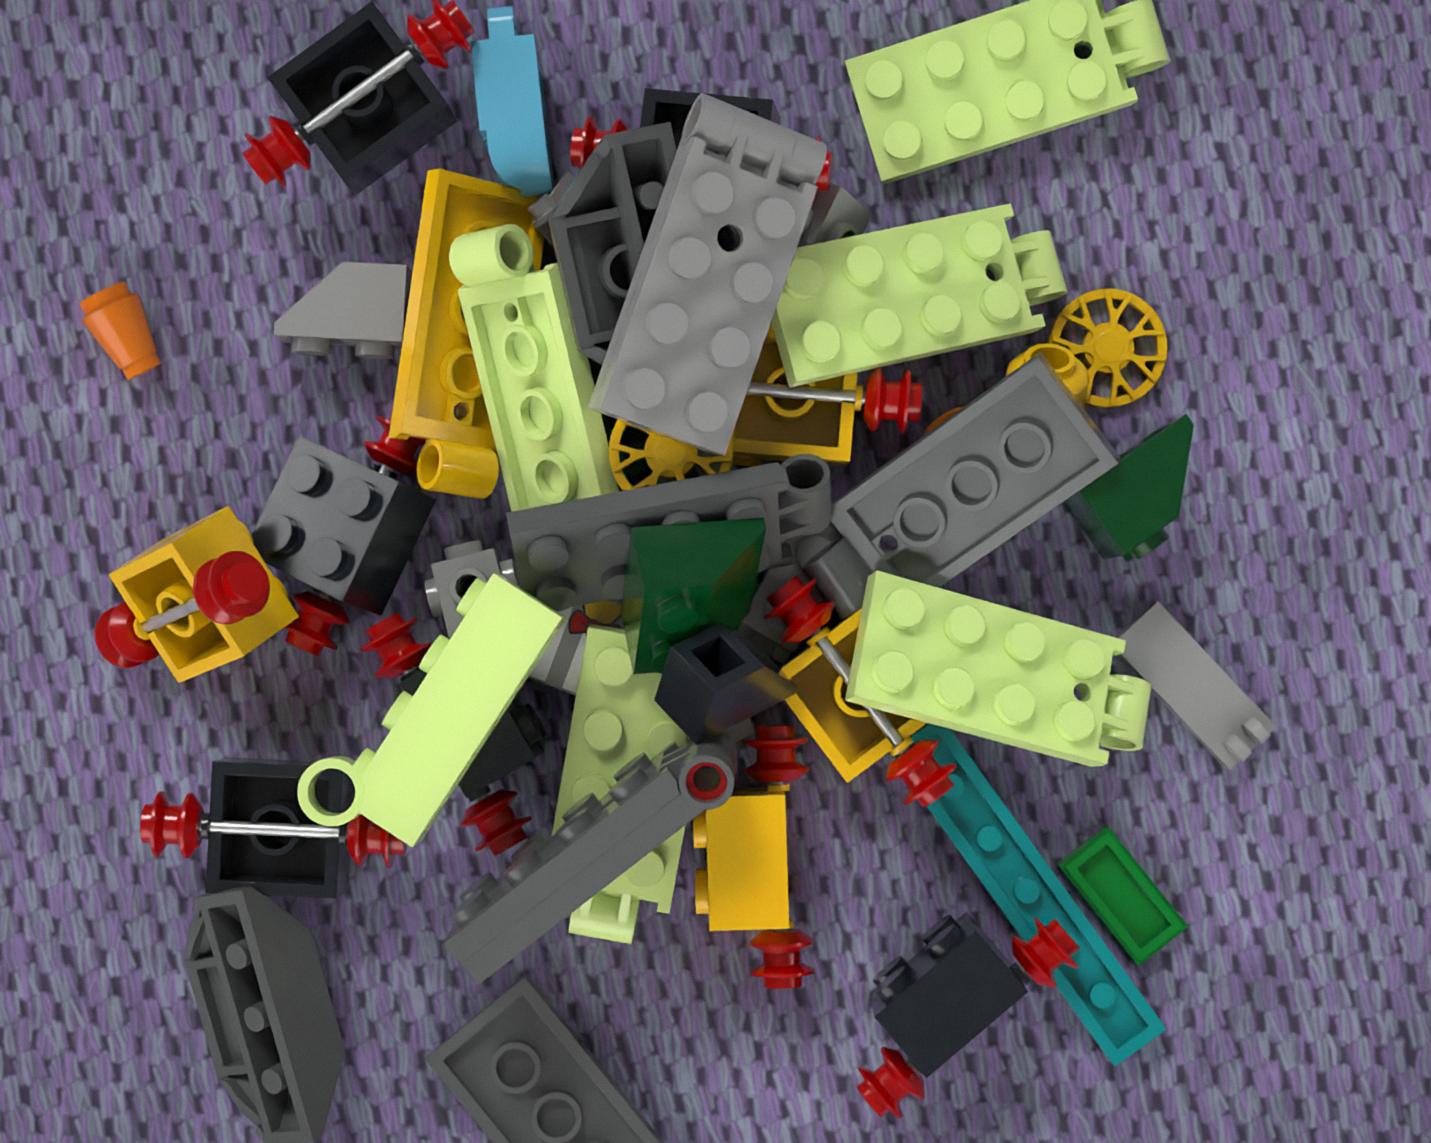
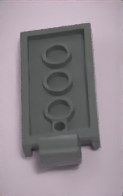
M1040 352L831 502V522L843 537L833 541L804 564L802 570L810 581L814 578L817 580L814 586L827 602H834L833 610L841 620L862 608L867 578L876 570L939 588L1119 464L1120 456ZM883 536H894L898 541V545L895 547L886 545L883 541Z
M797 454L786 459L781 466L778 462L508 512L506 513L521 589L557 612L566 610L569 607L604 600H622L631 527L764 518L766 532L758 573L767 569L794 565L791 546L786 543V539L797 535L809 536L820 533L828 527L832 519L830 468L826 461L819 456Z
M527 974L425 1058L493 1143H664Z

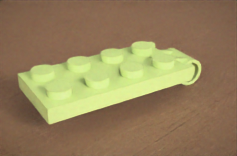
M1029 0L845 60V65L883 185L1131 106L1137 102L1138 97L1134 87L1128 88L1126 78L1154 71L1168 64L1171 60L1152 0L1133 1L1105 13L1101 0ZM1084 45L1090 48L1092 54L1087 59H1080L1074 54V49Z
M1010 203L798 247L771 321L789 388L1026 335L1042 329L1046 326L1043 314L1032 316L1030 306L1055 300L1068 293L1051 232L1049 230L1037 231L1010 240L1005 221L1014 216ZM986 269L994 274L995 281L987 277Z
M506 224L466 233L455 238L449 252L450 266L456 278L463 283L462 287L458 289V294L511 512L619 492L618 484L609 461V445L602 415L599 412L588 409L595 387L588 357L577 351L558 262L546 265L543 270L536 271L532 262L533 247L529 236L521 227L515 224Z
M876 570L867 578L845 701L1094 767L1108 764L1109 751L1099 749V746L1122 751H1136L1143 748L1152 686L1146 680L1137 677L1110 674L1112 657L1124 653L1126 640ZM1074 688L1080 692L1081 701L1075 697Z
M591 623L588 626L552 836L565 823L562 816L579 800L592 792L598 800L606 795L617 783L613 778L614 775L633 758L645 752L651 760L672 742L675 741L681 748L687 745L690 739L654 701L662 674L658 672L633 674L624 629ZM685 826L572 912L568 933L632 944L640 900L658 903L657 912L670 914Z

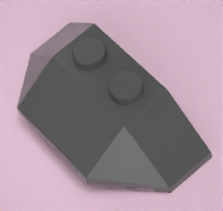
M671 122L603 136L548 218L577 351L600 365L604 362L677 152Z
M251 886L218 893H206L195 897L192 909L195 915L188 932L184 962L218 1080L241 1113L257 1126L256 1134L263 1143L314 1142L323 1135L345 1048L311 928Z

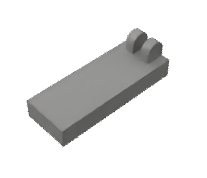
M1154 601L1116 637L1126 640L1124 653L1118 656L1140 679L1146 680L1151 684V691L1225 769L1231 770L1239 762H1244L1252 754L1251 750L1258 744H1263L1271 736L1270 732L1277 727L1159 601Z

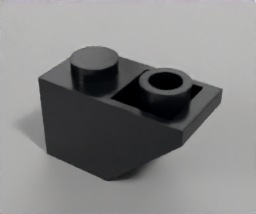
M720 622L671 646L654 701L698 745L794 695L797 685L755 642Z

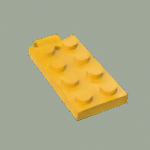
M440 168L427 170L389 438L407 440L409 437L426 439L417 462V478L421 488L485 499L492 493L497 482L499 472L498 454L458 294V289L462 287L463 283L453 274L450 266L449 252L455 238L462 234L506 224H515L521 227L529 236L533 247L532 262L535 270L540 271L545 237L532 225L535 217L528 211V208L541 195L522 197L518 188ZM456 405L457 418L454 415V407Z

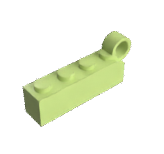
M493 573L487 583L477 578L456 608V612L464 616V619L449 640L440 634L422 659L419 668L426 672L427 675L415 694L412 696L403 691L386 714L382 725L388 728L390 732L375 753L367 747L356 761L343 756L325 758L313 763L302 774L298 784L297 795L300 807L306 816L320 825L339 826L362 814L409 846L414 847L420 843L557 634L566 617L500 574ZM326 769H339L345 772L354 783V801L350 808L343 813L327 811L316 799L315 784L319 775Z

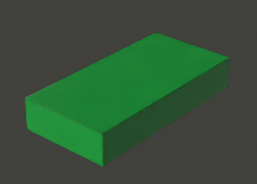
M1107 825L1103 826L1056 864L1138 966L1189 927Z

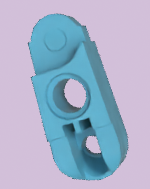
M513 6L488 8L489 39L470 41L479 130L500 184L520 189L522 197L543 195L546 192L549 195L554 189L542 73L537 56L534 34L518 35Z

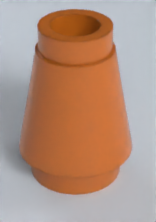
M125 281L107 287L79 303L86 316L81 322L117 367L123 371L127 380H131L162 364L156 353L157 349L139 293L132 294Z

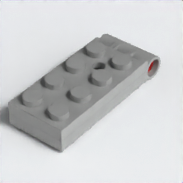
M701 93L696 98L687 116L682 138L594 387L588 409L705 452L725 455L818 189L815 183L820 176L827 153L825 143L707 94ZM722 227L726 228L732 237L731 246L727 251L723 250L717 241L718 232Z

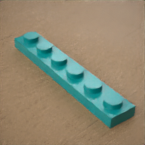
M926 723L910 736L913 739L910 745L918 740L937 739L939 744L933 756L940 766L951 763L957 765L955 770L948 775L954 786L926 807L1021 939L1028 941L1037 933L1034 922L1035 917L1044 926L1055 918L1080 947L1071 956L1079 966L1078 969L1063 963L1053 971L1056 987L1108 1060L1116 1067L1167 1030L953 732L948 728ZM888 752V754H889V756L891 757V759H894V758L897 756V755L892 756V755Z

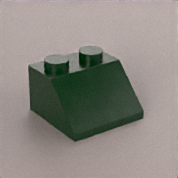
M1187 414L1160 426L1119 455V464L1063 502L1103 560L1122 556L1126 562L1134 557L1140 559L1169 538L1164 527L1179 517L1194 424Z
M764 518L631 527L621 617L633 674L657 672L662 674L671 646L720 622L735 629L750 613L766 532Z

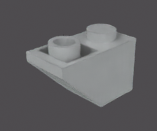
M342 261L274 322V336L285 343H292L291 352L295 354L330 355V346L338 345L355 346V356L393 359L394 348H402L413 272L407 265Z

